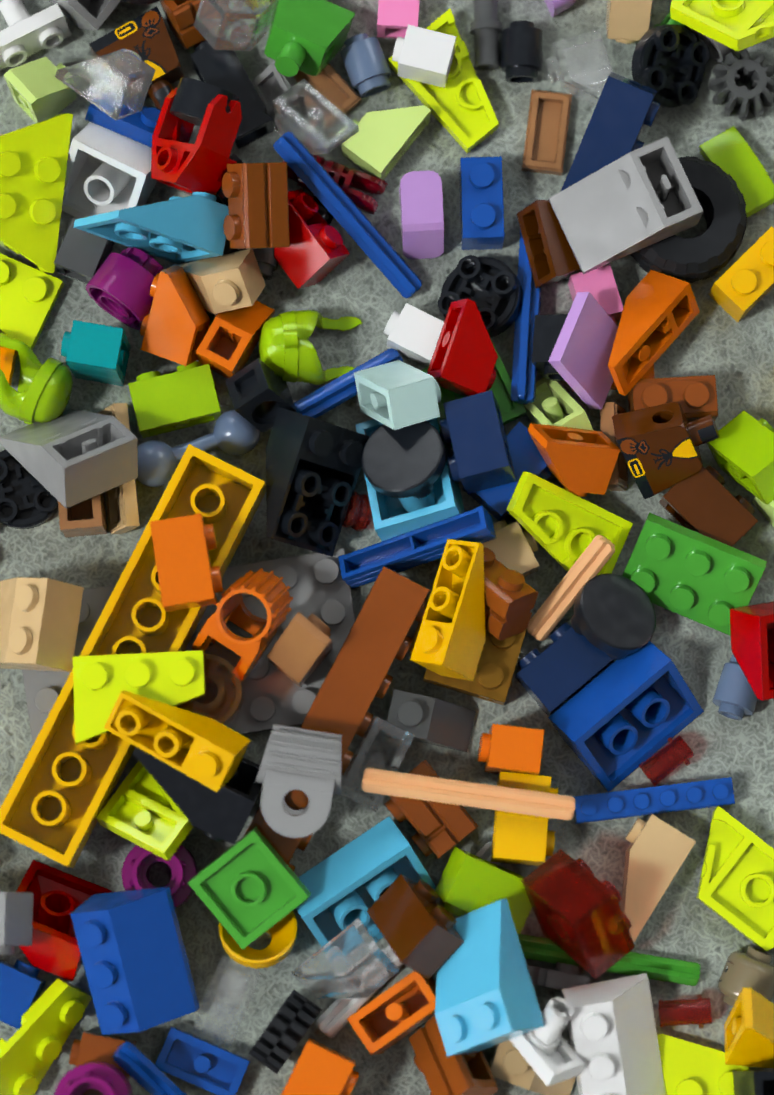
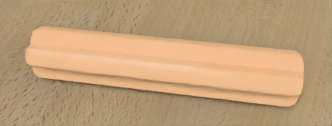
M597 535L530 619L527 632L539 641L547 639L574 605L578 592L589 580L596 577L615 553V545L609 539L602 535Z

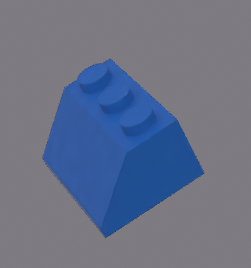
M649 641L639 651L627 655L622 660H615L548 718L571 750L605 790L610 792L704 711L673 661Z
M169 886L93 894L70 913L102 1035L142 1032L193 1013L200 1008Z

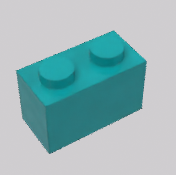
M74 320L72 331H65L61 356L66 357V365L69 366L73 376L77 379L124 386L131 345L123 328Z

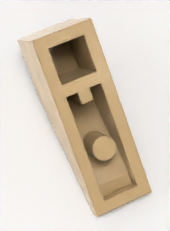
M654 814L648 815L645 821L638 817L625 837L631 844L626 850L617 944V947L624 951L630 950L696 841Z

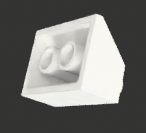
M647 973L563 988V998L574 1008V1014L567 1023L571 1048L585 1064L579 1075L576 1076L579 1095H666Z

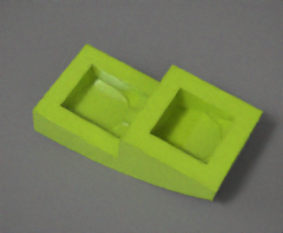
M735 126L699 145L700 153L704 160L711 161L720 166L737 183L736 185L741 194H743L746 203L747 218L774 203V183Z

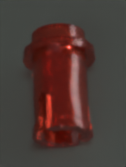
M680 735L675 739L669 737L666 746L638 765L654 787L682 764L688 766L690 764L689 759L695 756Z
M697 994V999H658L660 1027L698 1024L699 1029H703V1024H712L710 998H702L701 994Z

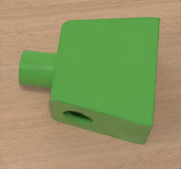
M278 0L273 13L264 53L267 57L276 60L275 67L284 76L293 77L298 71L311 76H318L344 46L355 13L326 0Z

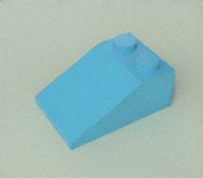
M197 191L188 197L174 196L170 197L168 201L75 219L73 228L128 247L138 248L145 253L170 262L184 263L223 255L226 241L223 224L225 217L229 215L227 205L216 202L217 197L215 195Z
M440 418L428 420L427 422L436 428L445 443L440 427ZM372 419L355 424L357 433L370 437L383 424ZM446 443L445 467L440 477L434 483L432 492L426 497L392 498L376 491L365 476L374 529L381 541L465 512L458 481L454 482L449 468L448 457L451 456Z
M500 899L456 918L457 923L453 927L464 942L437 970L435 1016L447 1057L482 1051L544 1027V1021L507 899Z

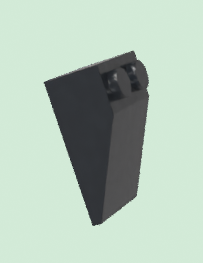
M135 748L133 753L195 827L203 830L206 836L215 841H226L235 845L262 786V783L255 782L260 768L259 764L243 757L234 776L216 792L140 748Z

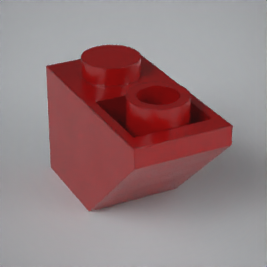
M302 189L288 192L290 247L274 248V258L297 289L318 284L350 254L343 245L340 233L330 226L319 214V207L316 201Z

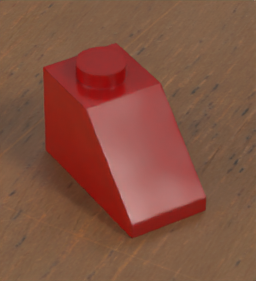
M468 298L451 302L427 374L433 376L439 386L464 397L489 391L496 378V369L494 367L498 355L476 302Z

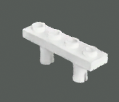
M0 0V11L9 26L0 31V70L6 67L18 66L27 57L43 49L54 48L62 43L65 38L71 36L66 19L57 3L30 16L22 0Z
M555 997L554 1000L550 999L543 1013L541 1011L544 1027L510 1039V1042L517 1048L546 1086L578 1076L585 1065L561 1036L563 1029L574 1014L573 1006L561 997Z

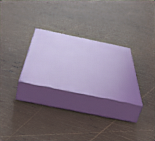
M577 292L548 362L589 409H602L614 381L608 368V362L618 326L590 292Z

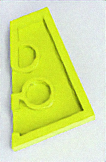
M448 9L425 28L456 36L455 52L445 88L400 78L418 99L431 110L433 116L468 154L498 129L499 122L482 82L478 79L469 58L470 54L455 25L453 14ZM391 56L388 59V65L398 75V62L392 61Z
M525 471L522 472L506 509L567 572L597 535H602L615 545V553L597 575L612 574L633 523L543 478Z
M204 651L72 657L75 744L78 745L93 737L109 732L104 727L122 690L174 707L206 695Z

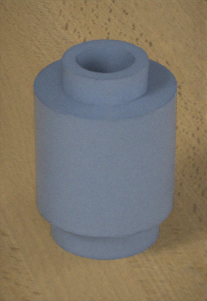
M361 33L347 39L344 42L346 47L340 51V55L354 90H359L361 97L365 98L391 87L389 80L391 71L378 38H368L367 33Z
M731 655L730 662L725 663L712 702L719 707V714L731 719L742 720L743 715H753L758 699L735 656Z

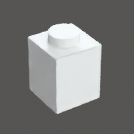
M408 24L405 38L397 37L392 55V61L398 62V77L445 88L455 52L456 36Z
M406 303L401 314L396 311L392 313L384 329V334L388 335L387 348L397 350L399 354L425 367H429L444 321Z

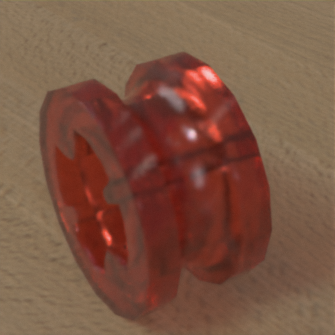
M354 491L342 527L347 528L351 526L356 531H363L372 519L369 497L367 494L359 495Z

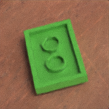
M649 512L622 576L640 586L649 597L651 603L731 636L730 609L748 606L766 568L767 561Z

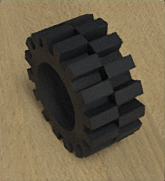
M294 989L249 1054L277 1074L322 1009Z

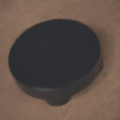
M681 25L655 26L641 37L635 47L632 57L633 81L657 90L654 101L660 103V107L674 108L690 105L696 100L698 90L703 82L705 64L710 57L707 44L700 42L696 35L686 27Z
M465 256L458 262L457 267L445 280L438 300V308L444 318H446L451 302L467 298L475 301L488 334L492 338L503 333L516 320L522 306V286L516 274L502 261L491 257Z
M427 421L393 430L383 424L371 434L365 443L361 458L362 469L371 486L385 496L392 498H407L411 496L423 498L432 492L434 483L443 472L446 463V446L436 428Z
M6 449L1 451L0 523L15 529H30L44 524L58 511V500Z
M611 573L597 575L589 580L576 596L574 604L575 614L571 617V625L574 631L585 636L592 645L607 653L610 658L622 660L627 655L639 651L652 638L656 628L654 607L643 589L632 580Z

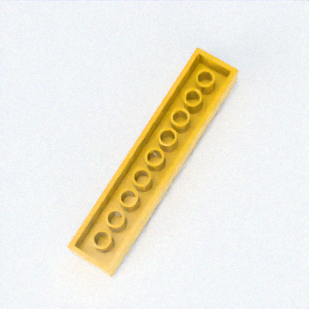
M189 444L79 656L185 651L208 605L171 612L164 610L150 521L201 513L205 525L213 523L217 549L209 550L211 566H219L221 577H223L266 493L265 481ZM73 669L0 808L1 834L70 868H74L98 821L96 817L107 804L136 747L110 731L78 745L75 744Z

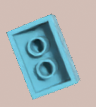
M390 816L298 877L311 894L308 899L296 907V910L336 969L384 937L367 910L400 874H403L415 883L421 879L434 890L436 889L434 882L414 850Z

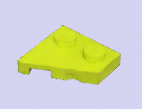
M140 761L136 763L96 817L102 827L166 861L171 859L193 828L190 820Z

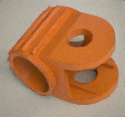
M262 568L257 572L249 570L221 594L222 598L216 603L217 610L207 619L191 650H203L205 653L211 642L215 643L218 641L241 656L232 673L235 674L234 678L242 683L268 648L277 633V628L286 620L285 616L292 610L289 607L290 602L293 600L288 591L290 586L284 584L283 577L278 578L275 576L273 570L269 573L264 572ZM242 593L254 595L264 604L267 619L253 615L246 608ZM228 620L253 637L245 638L234 634L226 625Z

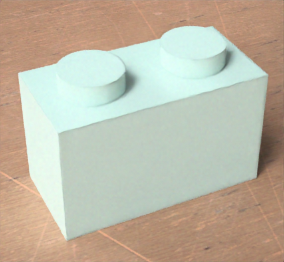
M400 360L354 372L360 412L389 428L397 430L440 417L438 402L441 401V391L433 376Z

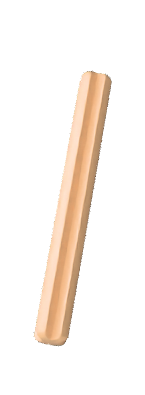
M366 768L364 770L361 784L362 790L368 793L567 821L572 820L576 805L573 796L374 768Z

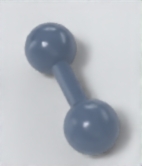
M231 409L218 417L213 433L173 448L159 440L145 441L137 446L138 478L136 480L149 487H159L168 483L177 468V463L180 462L189 444L206 453L220 448L229 455H245L257 445L260 438V430L237 413L235 409Z

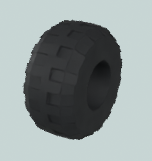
M686 156L678 159L703 209L707 230L702 235L694 238H681L673 235L630 255L647 273L650 270H654L689 283H694L695 281L706 280L714 276L735 256L745 234L747 216L743 194H741L736 185L737 183L730 174L728 175L720 166L711 161L708 162L698 159V157Z

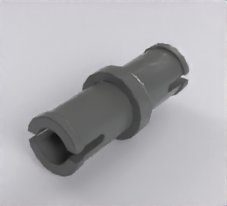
M473 0L474 22L470 23V33L474 35L475 43L474 69L498 70L500 68L498 34L502 33V22L498 21V0Z

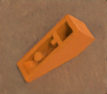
M650 270L626 297L608 362V368L619 394L626 396L700 313L689 282Z

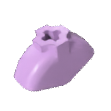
M430 170L407 172L402 176L399 188L403 255L409 259L437 258L444 252V213L441 177L438 173Z

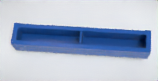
M479 506L363 549L338 556L342 580L354 589L376 581L383 566L399 573L442 558L447 539L478 542L481 544L496 539L492 516L483 506Z
M732 777L574 796L576 801L574 817L575 824L733 805L735 804Z

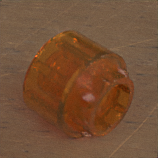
M204 654L205 681H210L217 685V697L208 704L199 703L194 699L176 707L212 718L226 726L235 719L241 710L244 700L243 684L236 669L227 660L217 655Z

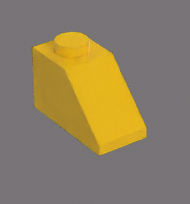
M742 988L724 1024L725 1064L774 1069V1004L752 988Z

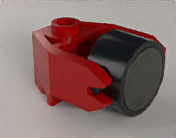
M181 77L178 87L165 97L152 135L151 178L189 195L197 191L216 195L222 186L223 175L227 172V164L237 163L230 159L229 156L242 120L239 97L215 85L192 78ZM194 125L200 126L195 144L189 143Z

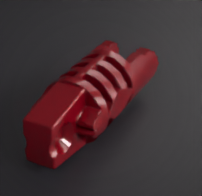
M312 154L359 210L374 215L378 207L376 199L352 188L381 195L385 192L388 185L385 180L353 168L349 169L343 164L332 160L327 161L324 157ZM287 164L288 178L296 181L297 186L310 191Z

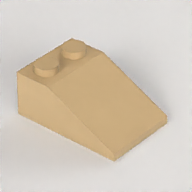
M16 577L0 581V668L71 672L84 587L50 578Z

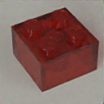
M560 849L522 880L542 933L595 979L635 948L629 929L632 927L631 922L622 912L619 904L622 901L620 893L608 880L603 882L598 880L590 867L582 859L577 858L574 860Z

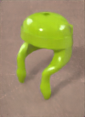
M315 310L280 313L278 316L268 319L261 328L259 335L260 360L280 376L283 381L322 385L328 380L338 378L354 368L342 366L323 371L317 351L308 340L315 327L348 331L361 325L362 321L350 316L339 319L324 318L320 312Z
M0 332V346L18 351L20 358L18 391L9 385L5 374L0 369L1 410L5 414L18 418L28 425L35 422H51L60 417L68 405L73 386L72 375L68 367L64 366L63 362L52 357L42 364L33 350L23 341L7 337L4 333Z

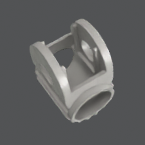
M273 724L255 782L263 783L261 810L265 821L274 831L286 837L301 838L315 833L324 825L330 813L333 794L341 796V734ZM291 790H301L308 796L309 803L302 809H293L286 804L284 796Z

